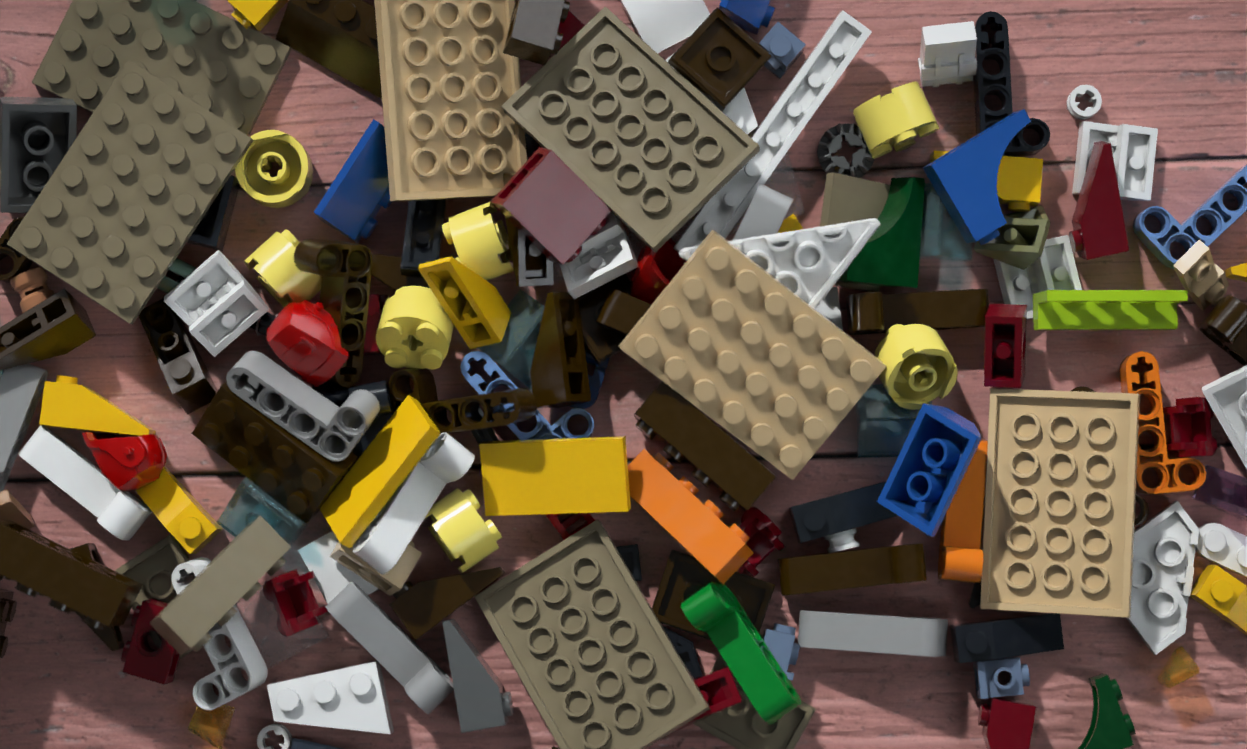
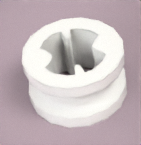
M1087 84L1080 85L1069 94L1066 102L1067 109L1075 118L1081 120L1088 119L1094 116L1101 108V94L1093 86ZM1086 93L1091 96L1089 102H1093V108L1087 107L1083 111L1077 107L1080 102H1075V98H1081Z
M856 528L824 536L825 540H828L830 543V547L827 548L828 553L860 546L859 542L854 540V534L857 533Z
M270 724L259 732L257 737L259 749H274L273 746H266L265 738L270 737L267 733L271 730H274L276 735H283L284 743L279 744L282 747L281 749H289L291 746V733L284 725Z

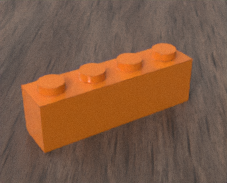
M643 449L628 465L630 497L717 580L724 584L754 553L746 544L750 538L735 523L730 528L720 520L725 514L709 499L703 504L695 496L699 490L685 476L677 480L670 473L674 466L659 452L653 457L647 450Z

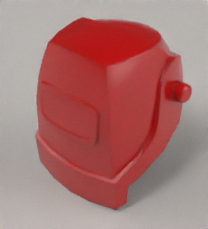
M671 238L656 253L647 245L645 248H642L637 258L639 267L633 269L631 274V296L653 304L687 262L673 249L676 243Z
M307 300L301 303L292 302L281 310L268 327L266 333L267 341L275 354L288 367L297 372L303 380L317 387L339 371L348 359L349 352L341 347L337 325L332 315L323 309L322 303L317 302L314 304Z
M82 433L87 447L91 449L104 476L121 491L132 492L154 482L159 478L167 460L166 449L161 439L154 434L137 437H117L116 434Z

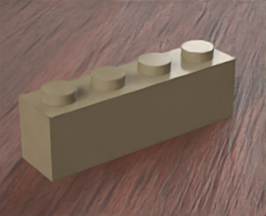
M260 515L250 522L149 624L180 655L190 649L198 652L212 638L208 631L216 623L221 627L227 623L237 612L233 606L241 598L248 601L262 587L258 580L266 572L272 576L286 563L282 556L291 546Z

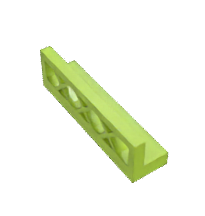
M1045 290L1033 294L1034 330L1178 329L1177 304L1188 301V290Z

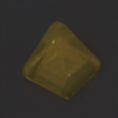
M1180 646L1174 650L1157 680L1163 686L1171 688L1199 674L1200 670L1183 646Z
M224 704L213 710H204L197 705L188 730L214 747L222 749L236 708Z

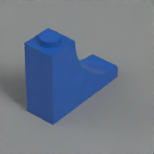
M1024 109L1013 112L923 167L924 172L966 243L979 241L980 245L986 244L999 236L1000 233L997 229L1007 223L999 205L997 175L1001 158L1008 144L1023 127L1031 122Z

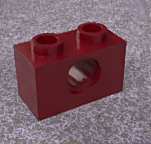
M989 305L985 315L984 386L1021 388L1026 367L1027 305Z
M149 599L142 601V605H137L131 620V626L135 627L132 640L126 642L121 655V661L125 662L123 673L163 685L174 681L181 655L161 635L162 644L158 650L152 649L147 641L151 631L157 632L149 623L168 605L167 603Z

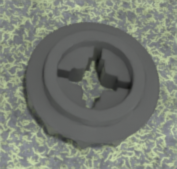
M837 124L824 133L818 144V161L826 173H838L861 178L870 170L875 160L869 152L859 127L855 124ZM843 137L849 147H861V149L852 154L851 167L849 162H846L844 156L838 157L837 155L832 157V154H836L837 151L841 150Z

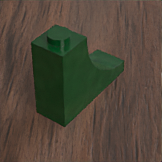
M891 178L886 204L877 219L881 225L837 282L894 288H918L925 178Z

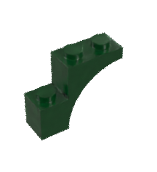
M1103 673L1089 678L1093 696L1092 718L1087 734L1078 749H1124L1133 746L1131 736L1136 734L1129 714H1122L1118 701L1122 700L1123 697L1116 679L1110 680L1109 676Z

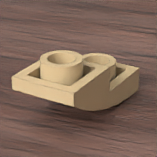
M1200 240L1173 265L1182 285L1188 290V294L1201 310L1204 311L1210 304L1218 303L1226 294L1229 285L1225 272L1214 263L1210 248Z

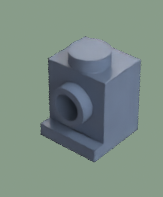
M777 22L759 43L771 55V58L764 66L781 79L803 53L806 44L780 22Z
M774 623L773 630L765 628L763 640L788 679L793 681L794 673L788 671L789 664L796 665L800 645L794 643L796 628Z
M1019 657L973 662L976 697L979 699L1024 695L1023 686L1030 685L1028 665L1021 664ZM1002 671H1007L1010 675V681L1005 685H1001L997 680L998 674Z

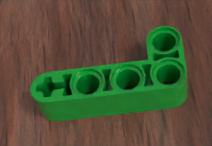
M710 582L681 603V608L686 618L697 630L707 632L752 705L767 724L772 725L801 704L797 691L745 610L727 586Z

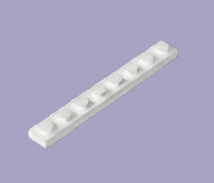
M843 10L838 14L751 137L759 145L760 151L700 209L673 247L674 250L679 253L682 248L700 246L712 229L726 239L750 205L759 184H765L872 33L871 30Z

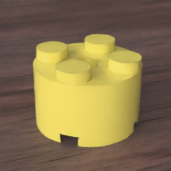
M917 81L891 89L892 93L883 97L878 95L853 110L856 123L873 159L891 152L893 146L896 152L904 150L916 143L914 137L917 135L922 138L940 129L923 90Z
M264 130L252 135L253 142L235 168V174L240 186L257 203L267 207L282 208L299 201L308 193L313 178V165L307 151L294 137L279 130ZM276 161L282 169L278 170V175L273 177L266 170L272 169V162Z
M491 202L449 217L447 223L442 224L443 233L448 244H454L458 257L455 259L486 281L514 271L513 263L509 261L512 260L509 237L502 220L494 221L491 213L497 212V209Z
M287 229L282 233L276 231L244 260L249 270L254 267L259 273L257 280L283 307L292 302L310 301L321 291L322 280L321 275L303 272L297 268L294 262V253L300 242Z
M405 286L397 289L395 295L390 298L388 296L385 300L376 333V343L381 353L385 356V363L393 368H427L434 370L440 368L448 354L454 324L430 288Z
M896 324L891 326L886 331V337L879 343L874 354L886 365V368L878 377L890 397L898 406L912 410L921 409L923 403L929 404L930 401L938 396L942 400L954 387L958 370L953 356L938 332L922 324L905 326Z
M456 488L434 503L424 520L430 516L433 524L428 527L430 532L451 562L457 558L462 562V565L457 569L463 574L499 549L496 541L502 538V536L490 519L484 522L476 511L481 505L469 489L462 493Z

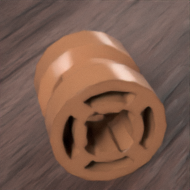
M43 267L28 270L10 280L13 290L20 295L21 302L19 305L23 313L55 294L47 286L48 276Z

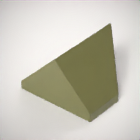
M1042 205L1030 208L1029 212H1014L1003 215L1007 223L997 229L1000 235L983 245H980L979 241L975 242L974 250L979 254L1025 270L1042 256L1051 224Z

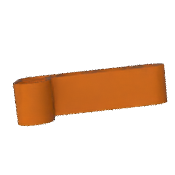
M1143 351L1128 355L1120 364L1122 393L1140 394L1149 399L1151 404L1149 413L1146 415L1139 413L1138 437L1143 431H1146L1154 438V446L1149 452L1142 450L1138 444L1136 491L1149 495L1198 489L1206 480L1204 465L1195 458L1168 459L1159 366L1156 358L1152 354ZM1138 361L1140 365H1146L1147 369L1140 377L1138 372H1132L1131 366L1137 364ZM1140 381L1141 385L1149 383V388L1133 391L1132 386L1140 384ZM1184 464L1190 466L1194 471V479L1189 485L1182 483L1178 476L1179 469ZM1146 468L1154 469L1158 475V482L1153 488H1148L1142 481V473Z
M987 440L980 441L942 520L938 579L977 583L981 581L983 550L980 549L987 469Z

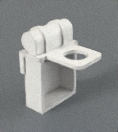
M973 21L922 27L920 58H918L922 87H939V85L952 83L959 85L963 82L973 81V75H976L977 60L975 58L977 38Z

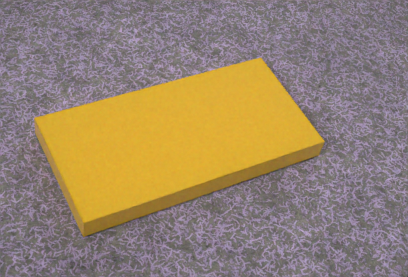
M410 395L404 399L320 508L340 544L349 549L353 547L440 435V431L419 401Z
M625 436L486 441L479 444L485 516L628 512L631 510Z

